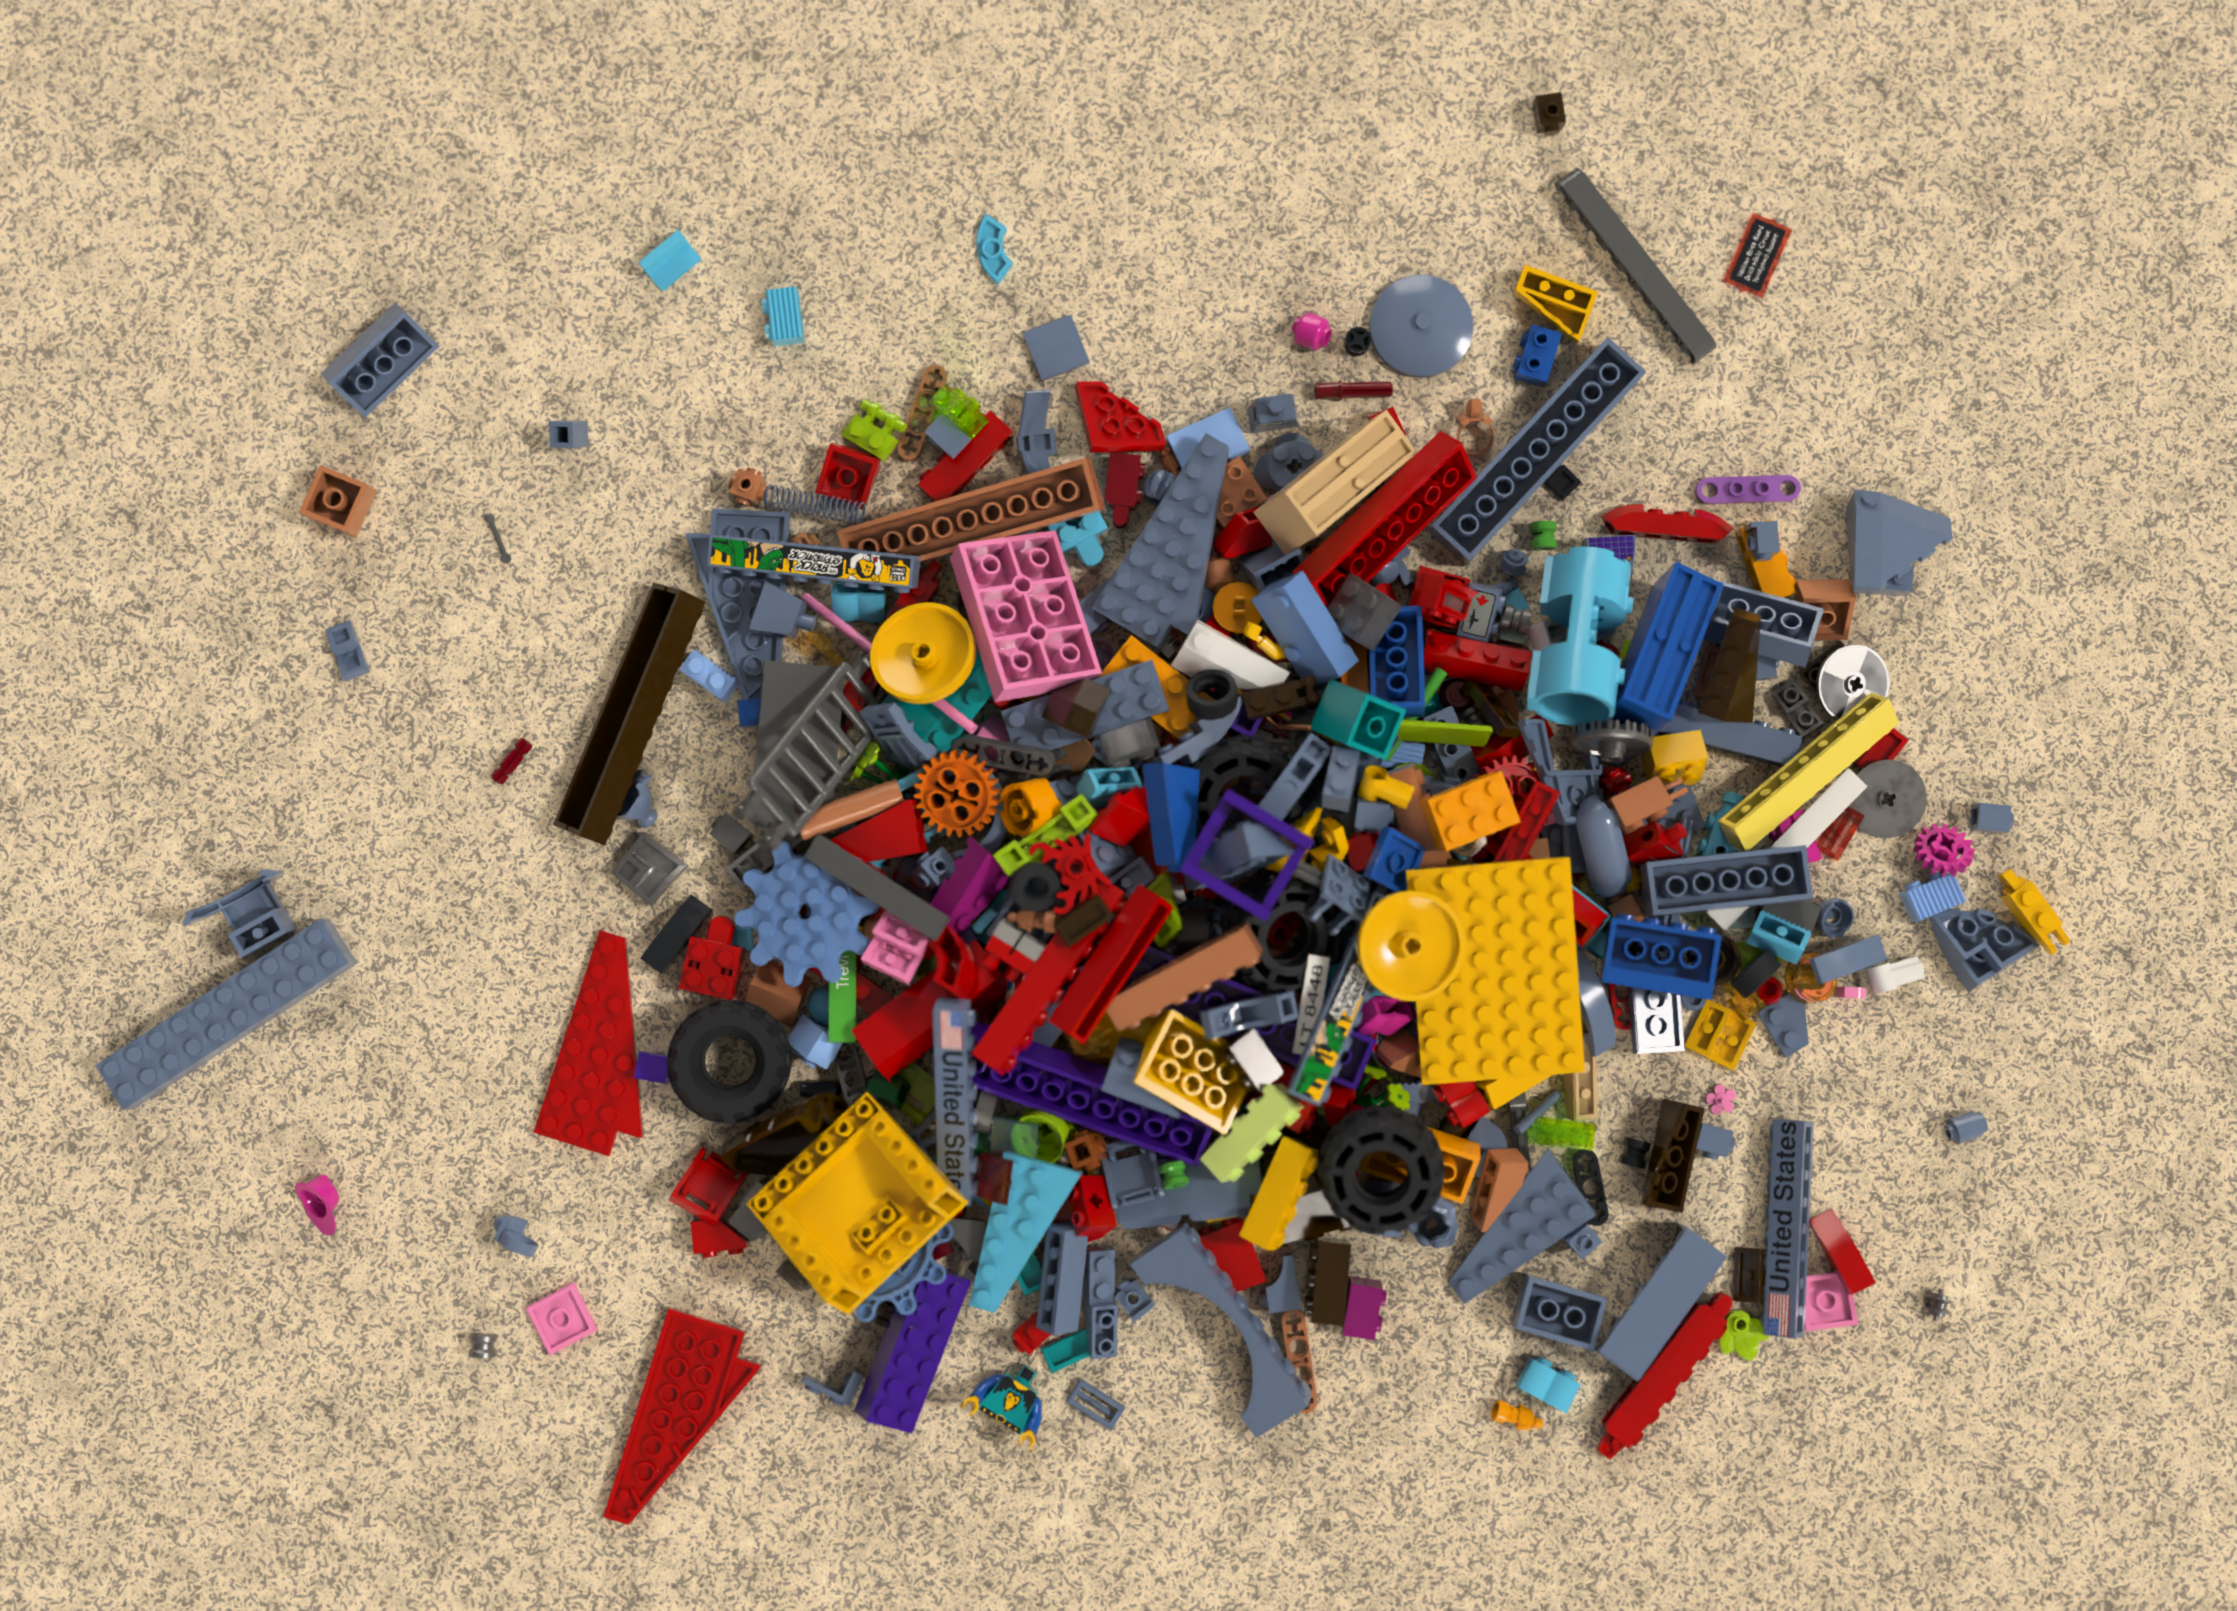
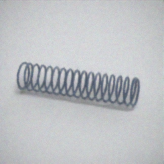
M772 484L768 485L764 495V504L767 508L773 507L774 509H784L786 512L790 510L792 513L796 511V513H802L803 515L808 514L809 516L825 517L831 520L848 521L849 524L854 523L855 525L862 523L865 517V503L861 502L859 504L858 501H855L853 505V501L849 500L847 504L846 498L843 499L841 504L840 497L836 500L833 496L830 500L829 495L824 499V495L821 494L818 499L817 493L813 496L812 492H809L807 495V492L803 491L801 495L800 490L795 492L793 488L790 491L788 487L785 491L783 487H780L778 490V486L776 485L773 488ZM771 486V487H772L771 502H770V504L768 505L767 495H768L769 487ZM775 488H777V507H774L775 502L773 503ZM782 488V498L779 503V494ZM787 489H788L787 501H786V504H784L785 494H786V491H787ZM794 491L793 501L790 506L791 494ZM799 492V501L796 507V498ZM805 493V501L802 507V498ZM811 494L810 505H809V508H807V506H808V498H809V495ZM817 496L816 505L813 510L814 498ZM822 497V505L819 511V503ZM827 497H828V505H827V509H826V511H825V503H826V499H827ZM834 498V505L831 512V503ZM838 500H839V501H840V503H839V509H838V512H837V515H836L837 503H838ZM845 501V509L842 515V508ZM850 502H851V509H850V513H849V516H848V508H849V504H850ZM857 503V509H856V513H855V516H854V508H855V504ZM863 504L862 514L858 521L859 509ZM806 505V513H803V509ZM829 509V517H826V513ZM840 512L841 519L838 520L837 517ZM845 512H846V520L844 521V520H843V517H844ZM851 513H852V521L850 522V521H849V518H850Z

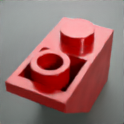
M1259 507L1236 513L1213 542V547L1225 559L1235 558L1243 553L1259 551L1262 548L1272 546V537L1253 513Z
M722 1217L715 1227L702 1219L690 1222L693 1254L701 1253L702 1258L718 1256L717 1251L728 1250V1255L744 1253V1248L750 1246V1240Z

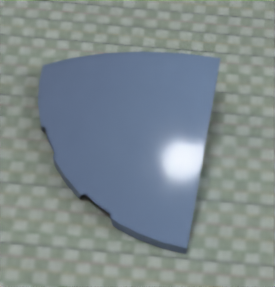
M1960 908L1949 909L1930 918L1936 938L1949 965L1968 993L2040 945L2016 923L2008 924L1996 918V913L1983 909H1976L1973 912L1960 911Z

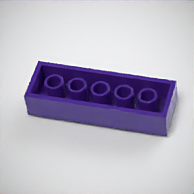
M945 1269L947 1275L942 1283L935 1285L928 1281H920L915 1285L913 1295L917 1306L912 1314L903 1315L899 1313L896 1305L894 1306L854 1409L865 1421L913 1433L971 1283L970 1280L957 1272Z

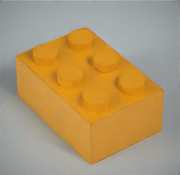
M1502 771L1487 773L1419 800L1437 851L1452 850L1520 822Z

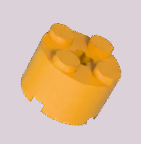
M1035 778L1008 785L1000 795V802H1003L1004 809L1000 811L1002 822L1011 834L1021 835V837L1029 836L1061 813L1060 808L1063 807L1046 778Z

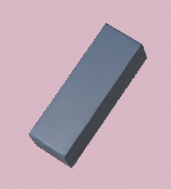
M1679 1223L1677 1226L1682 1230L1673 1243L1675 1245L1670 1253L1667 1252L1664 1257L1657 1253L1655 1254L1660 1261L1653 1269L1652 1278L1648 1283L1645 1282L1642 1287L1636 1284L1633 1285L1638 1291L1631 1300V1307L1620 1318L1612 1314V1317L1617 1321L1609 1330L1607 1335L1609 1338L1605 1343H1601L1598 1349L1596 1347L1594 1349L1637 1382L1727 1258L1725 1254L1690 1228Z

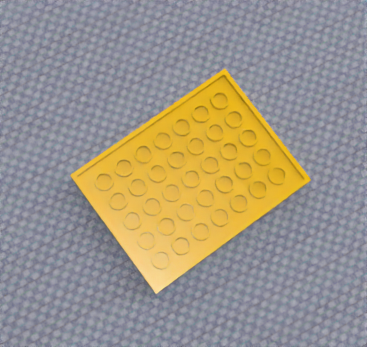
M1570 857L1405 870L1407 891L1425 892L1443 900L1457 915L1465 937L1463 962L1454 980L1435 996L1415 1001L1422 1085L1585 1072Z

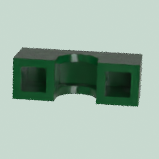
M926 1052L921 1055V1060L919 1058L915 1060L922 1062ZM875 1068L873 1075H870L867 1079L865 1093L871 1094L879 1103L901 1110L911 1085L905 1078L898 1076L897 1073L891 1077L892 1081L889 1082Z

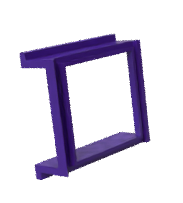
M1228 789L1183 862L1180 871L1262 920L1267 921L1272 913V907L1314 840ZM1232 808L1260 824H1265L1273 832L1296 845L1293 854L1288 858L1262 904L1198 867Z

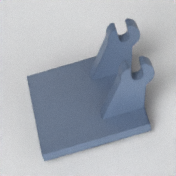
M1328 854L1325 860L1321 897L1310 908L1308 912L1311 915L1307 918L1314 922L1332 904H1336L1342 910L1328 925L1331 928L1328 930L1329 934L1332 936L1336 935L1341 927L1351 919L1361 924L1365 917L1369 881L1333 855Z

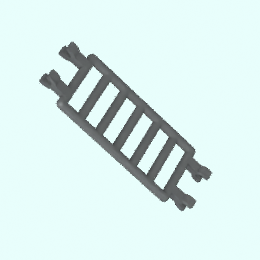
M860 651L852 666L847 662H842L747 779L746 784L751 792L731 813L737 820H741L743 816L747 820H751L760 803L767 808L777 822L769 832L765 833L758 840V844L764 850H767L769 846L773 850H777L786 833L792 837L800 833L875 737L861 715L837 687L841 679L846 676L869 706L882 704L889 694L880 687L879 693L874 696L861 679L866 670L871 667L870 651L868 654L865 651ZM829 694L862 733V736L855 745L821 705ZM813 714L819 718L847 752L846 757L840 764L806 725ZM798 733L801 734L831 770L832 774L825 783L822 782L791 745L792 740ZM783 752L817 791L809 803L775 764ZM767 772L802 811L794 823L759 783Z

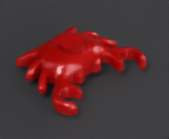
M1088 833L1084 837V847H1081L1078 840L1073 835H1070L1069 841L1073 847L1057 838L1053 842L1062 850L1054 849L1042 842L1034 843L1029 849L1028 854L1030 856L1034 855L1036 850L1044 852L1045 855L1041 859V863L1045 864L1052 859H1056L1055 869L1059 871L1062 878L1061 883L1069 887L1068 891L1056 894L1057 899H1063L1066 902L1064 908H1054V913L1058 915H1065L1071 911L1075 896L1079 891L1081 892L1079 901L1084 903L1088 895V886H1090L1092 893L1096 895L1098 893L1096 878L1106 885L1111 883L1097 868L1093 860L1090 846L1091 836Z

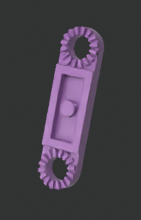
M1791 475L1708 477L1697 484L1695 494L1697 499L1703 504L1790 502L1800 494L1801 485L1798 479ZM1782 482H1789L1793 485L1794 491L1792 495H1784L1781 492L1780 485ZM1705 484H1711L1715 487L1716 495L1714 497L1708 498L1704 496L1702 488Z

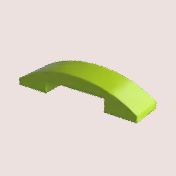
M1080 794L1060 808L1061 813L1029 836L1018 843L1014 840L993 855L1008 877L1013 876L1014 872L1026 863L1041 862L1045 855L1042 850H1036L1032 856L1028 854L1030 847L1034 843H1046L1059 850L1061 848L1053 842L1055 839L1058 838L1069 843L1070 835L1074 837L1079 835L1098 816L1083 794Z

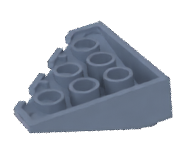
M1854 489L1846 508L1853 589L1880 592L1886 588V581L1892 577L1898 579L1910 571L1912 567L1910 564L1916 560L1922 562L1934 554L1936 550L1934 547L1940 543L1945 546L1951 542L1953 535L1950 518L1881 492Z

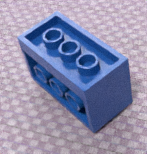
M1620 913L1616 914L1615 918L1609 919L1599 978L1600 982L1712 1000L1722 935L1715 934L1716 929L1697 927L1696 931L1688 930L1687 924L1675 922L1670 923L1669 927L1662 926L1661 920L1643 918L1642 922L1633 921L1634 916ZM1633 942L1636 943V947L1640 948L1639 953H1635L1634 957L1631 956L1630 951H1627V946L1632 945ZM1660 946L1666 952V957H1662L1661 961L1654 954L1655 950H1658ZM1690 951V955L1693 956V962H1689L1686 965L1685 960H1682V954Z

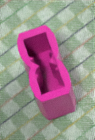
M1376 995L1362 1005L1360 1012L1363 1013L1357 1030L1367 1035H1372L1376 1032L1383 1035H1393L1414 1019L1416 1015L1410 1001L1399 1000L1393 997L1390 999L1386 996Z

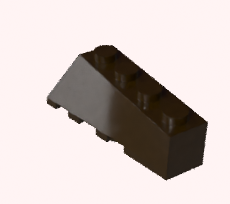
M1735 607L1698 713L1721 721L1753 723L1761 615Z
M1663 1099L1641 1204L1683 1213L1705 1108Z

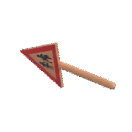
M1265 717L1260 722L1258 729L1290 739L1289 734L1285 730L1310 731L1312 727L1310 725H1278L1270 717Z

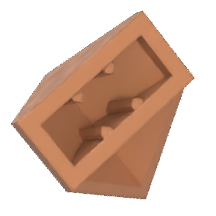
M1403 1027L1393 1035H1385L1375 1054L1390 1068L1421 1078L1418 1041Z

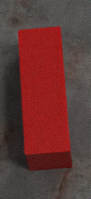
M974 940L968 944L975 961V980L968 999L971 1000V1010H975V1015L978 1013L982 1015L983 1009L1007 992L1008 983L997 968L993 970L982 963L986 953L979 943ZM937 967L852 1029L853 1035L889 1082L892 1081V1076L915 1059L919 1058L921 1060V1055L934 1046L933 1008L938 998L958 999L932 980Z

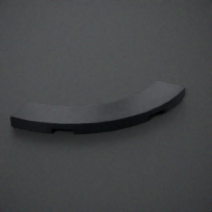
M1315 688L1316 693H1319L1320 699H1322L1324 692ZM1304 690L1299 691L1297 694L1298 698L1306 696ZM1319 704L1292 711L1291 724L1311 726ZM1290 730L1292 758L1310 733L1317 736L1318 732L1314 730ZM1322 764L1307 785L1306 790L1324 811L1344 824L1357 803V799L1351 798L1349 812L1322 807V795L1327 777V771Z

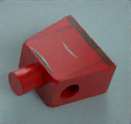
M1653 821L1623 836L1629 864L1640 870L1639 865L1646 862L1680 859L1683 851L1679 841L1687 836L1686 829L1679 822L1668 829L1657 821Z

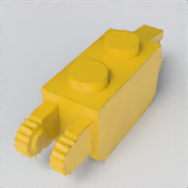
M2006 869L1997 876L2005 887L2002 890L2004 895L2001 896V899L2022 928L2034 939H2037L2048 954L2052 956L2057 952L2055 945L2047 936L2051 932L2062 945L2065 946L2070 943L2068 936L2061 927L2062 921L2031 880L2026 881L2023 876L2018 878L2011 869Z

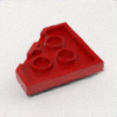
M1102 381L1076 383L1074 389L1090 452L1164 450L1166 442L1161 423L1154 418L1148 419L1138 412L1140 408L1123 396L1120 399L1109 391L1110 387Z

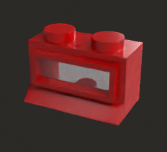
M1426 574L1417 605L1425 608V614L1440 618L1441 621L1456 624L1457 620L1464 622L1472 601L1471 599L1479 592L1450 579Z

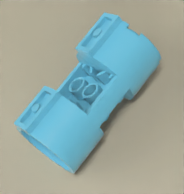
M1573 547L1569 549V553L1563 555L1557 553L1554 557L1546 556L1540 597V615L1548 616L1555 623L1568 628L1567 642L1552 644L1545 647L1542 651L1533 650L1527 710H1533L1552 722L1569 726H1578L1579 723L1583 722L1591 723V720L1607 722L1613 718L1618 685H1624L1625 669L1620 668L1621 658H1618L1610 650L1596 645L1597 631H1606L1625 623L1626 613H1632L1634 597H1628L1631 565L1627 559L1620 560L1614 557L1613 551L1598 547Z

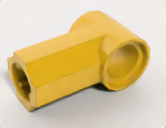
M1369 765L1364 770L1357 793L1361 798L1368 801L1381 799L1406 809L1415 787L1388 777L1387 771L1380 766Z

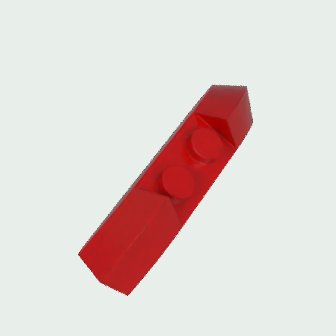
M1630 504L1615 508L1601 517L1604 525L1613 535H1636V537L1717 544L1734 530L1731 525L1719 516L1699 509H1695L1693 516H1689V512L1685 511L1663 514L1661 509H1648L1645 512L1643 504Z

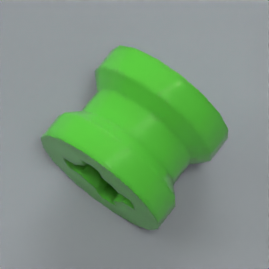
M1184 1161L1166 1163L1158 1168L1159 1173L1164 1178L1162 1183L1164 1190L1176 1189L1190 1183L1189 1178L1184 1173L1186 1167Z

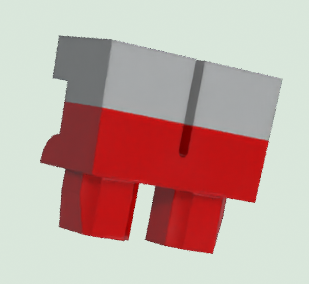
M1004 917L999 922L985 947L987 952L982 963L995 970L1001 960L1005 961L1010 967L1004 977L1016 984L1024 974L1027 975L1048 944L1029 932L1023 935L1025 930L1017 928V924L1009 923L1007 918ZM1018 940H1020V942L1018 943L1017 947H1016L1015 950L1012 952V950H1013V948L1015 947V945L1017 944Z

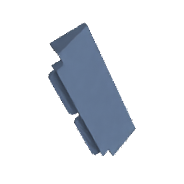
M1170 1156L1157 1157L1159 1167L1166 1163L1181 1161ZM1259 1158L1252 1164L1248 1162L1242 1168L1244 1173L1235 1182L1230 1180L1221 1183L1201 1160L1198 1166L1185 1162L1184 1173L1189 1178V1184L1176 1189L1165 1190L1166 1196L1160 1197L1158 1189H1155V1199L1127 1207L1123 1206L1122 1198L1118 1199L1119 1209L1114 1210L1117 1211L1118 1223L1121 1222L1125 1229L1176 1224L1181 1220V1215L1189 1214V1218L1192 1221L1244 1216L1248 1213L1249 1207H1251L1250 1195L1258 1194L1264 1181L1261 1160ZM1103 1164L1099 1166L1100 1176H1105Z

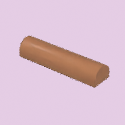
M896 778L821 805L800 831L803 840L884 812L904 802ZM801 813L796 814L795 818L797 819Z

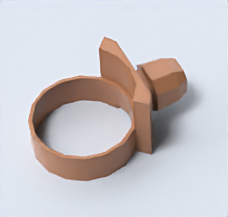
M1470 398L1466 407V412L1469 414H1459L1456 417L1461 423L1457 430L1456 438L1460 441V432L1464 426L1472 421H1481L1488 425L1491 431L1488 445L1482 451L1476 453L1466 451L1468 455L1478 456L1487 452L1493 445L1494 433L1489 425L1493 420L1488 414L1481 413L1483 408L1479 398Z

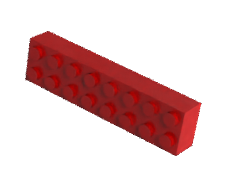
M1440 431L1292 572V574L1300 571L1305 573L1326 609L1349 573L1368 583L1477 479L1462 442Z

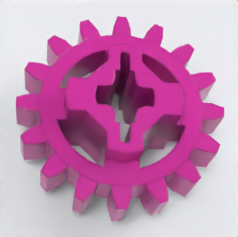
M1932 824L1930 830L1925 827L1922 833L1918 834L1913 852L1917 853L1916 861L1923 860L1921 866L1923 869L1928 866L1932 868L1931 874L1940 871L1941 876L1945 877L1946 873L1950 872L1955 877L1958 871L1964 873L1967 866H1970L1975 849L1971 848L1973 841L1965 840L1966 833L1958 834L1956 832L1957 827L1955 826L1950 830L1947 829L1946 824H1943L1942 828Z

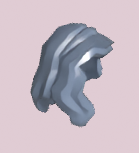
M1440 1196L1436 1206L1433 1205L1427 1217L1419 1223L1415 1222L1408 1226V1230L1415 1236L1416 1241L1424 1247L1432 1246L1433 1248L1453 1245L1458 1224L1452 1200ZM1430 1217L1438 1222L1435 1227L1426 1229Z

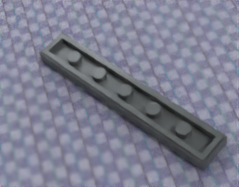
M817 834L804 856L934 941H938L951 919L940 910L821 834Z

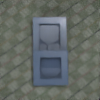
M350 620L325 629L331 651L336 656L341 677L345 681L370 672L354 626Z

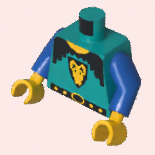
M1023 1364L1016 1377L1007 1371L1003 1375L996 1373L980 1381L970 1394V1397L960 1404V1409L966 1404L971 1405L972 1412L968 1416H972L978 1409L1021 1435L1017 1442L1018 1447H1020L1022 1440H1028L1030 1442L1028 1451H1031L1035 1444L1034 1436H1036L1042 1420V1401L1037 1396L1038 1390L1030 1386L1037 1372Z

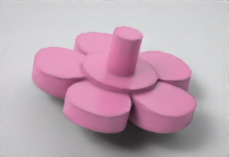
M1722 1084L1715 1085L1713 1088L1714 1093H1707L1705 1101L1708 1104H1712L1711 1112L1718 1115L1722 1112V1108L1726 1113L1731 1112L1734 1105L1729 1101L1735 1099V1092L1732 1089L1725 1090V1086Z

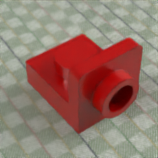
M1037 1311L1012 1334L1015 1338L1012 1343L1021 1353L1026 1351L1031 1355L1051 1335L1036 1328Z

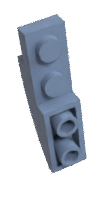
M1241 696L1238 697L1237 706L1234 711L1222 719L1206 720L1194 716L1196 721L1189 725L1191 731L1179 737L1180 743L1174 747L1170 743L1157 751L1159 756L1152 759V763L1171 764L1179 759L1184 766L1195 762L1205 755L1206 751L1218 743L1234 722L1243 703Z
M1310 733L1258 807L1282 821L1333 748ZM1251 818L1248 819L1255 825L1260 824Z
M1113 1247L1087 1249L1086 1271H1084L1083 1303L1086 1336L1091 1359L1117 1357L1118 1305L1114 1302L1115 1249Z

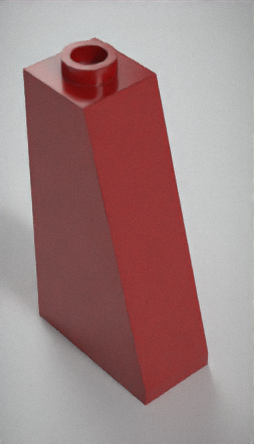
M913 799L906 800L830 839L865 863L928 852L923 820L921 818V808H916L920 802Z

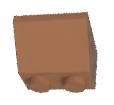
M1797 580L1796 594H1794L1793 600L1824 609L1815 641L1847 640L1856 602V595L1850 580Z

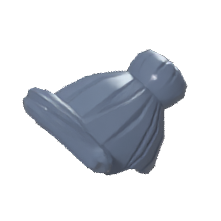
M645 769L635 772L632 785L622 803V810L617 816L627 820H637L640 827L648 828L655 823L658 814L655 810L651 809L652 796L647 783L652 777L647 774Z

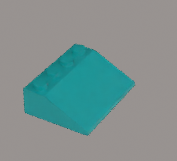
M977 649L973 669L966 681L952 694L943 698L970 720L975 717L992 695ZM890 695L882 702V704L896 703L903 710L906 720L913 721V731L925 743L933 744L936 747V754L938 756L944 751L947 753L964 731V728L932 703L911 704L897 700Z

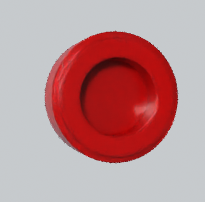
M1770 977L1755 991L1756 998L1763 1004H1775L1782 997L1781 983L1776 978Z

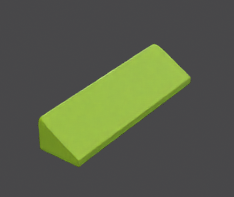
M1403 719L1397 735L1399 736L1398 740L1483 747L1487 744L1493 728L1482 725Z

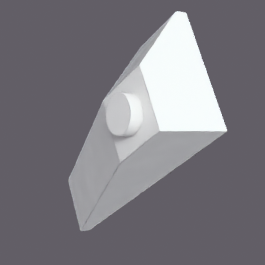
M1198 619L1171 664L1172 667L1191 678L1193 675L1204 670H1222L1235 679L1237 688L1251 691L1284 684L1290 673Z

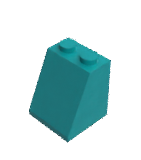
M1330 679L1311 723V730L1386 760L1406 709Z

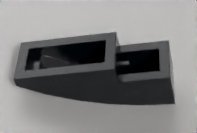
M690 895L658 933L640 959L661 974H666L678 955L689 944L690 936L696 934L713 909L693 895Z

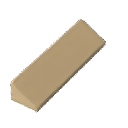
M1582 1013L1581 1024L1585 1072L1564 1074L1566 1118L1573 1121L1598 1119L1597 1056H1591L1583 1032L1588 1029Z

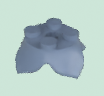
M1287 433L1279 437L1272 450L1258 460L1253 474L1262 487L1279 492L1324 454L1315 449L1304 436L1297 433ZM1291 463L1300 466L1301 469H1298L1297 474H1292L1291 470H1287Z

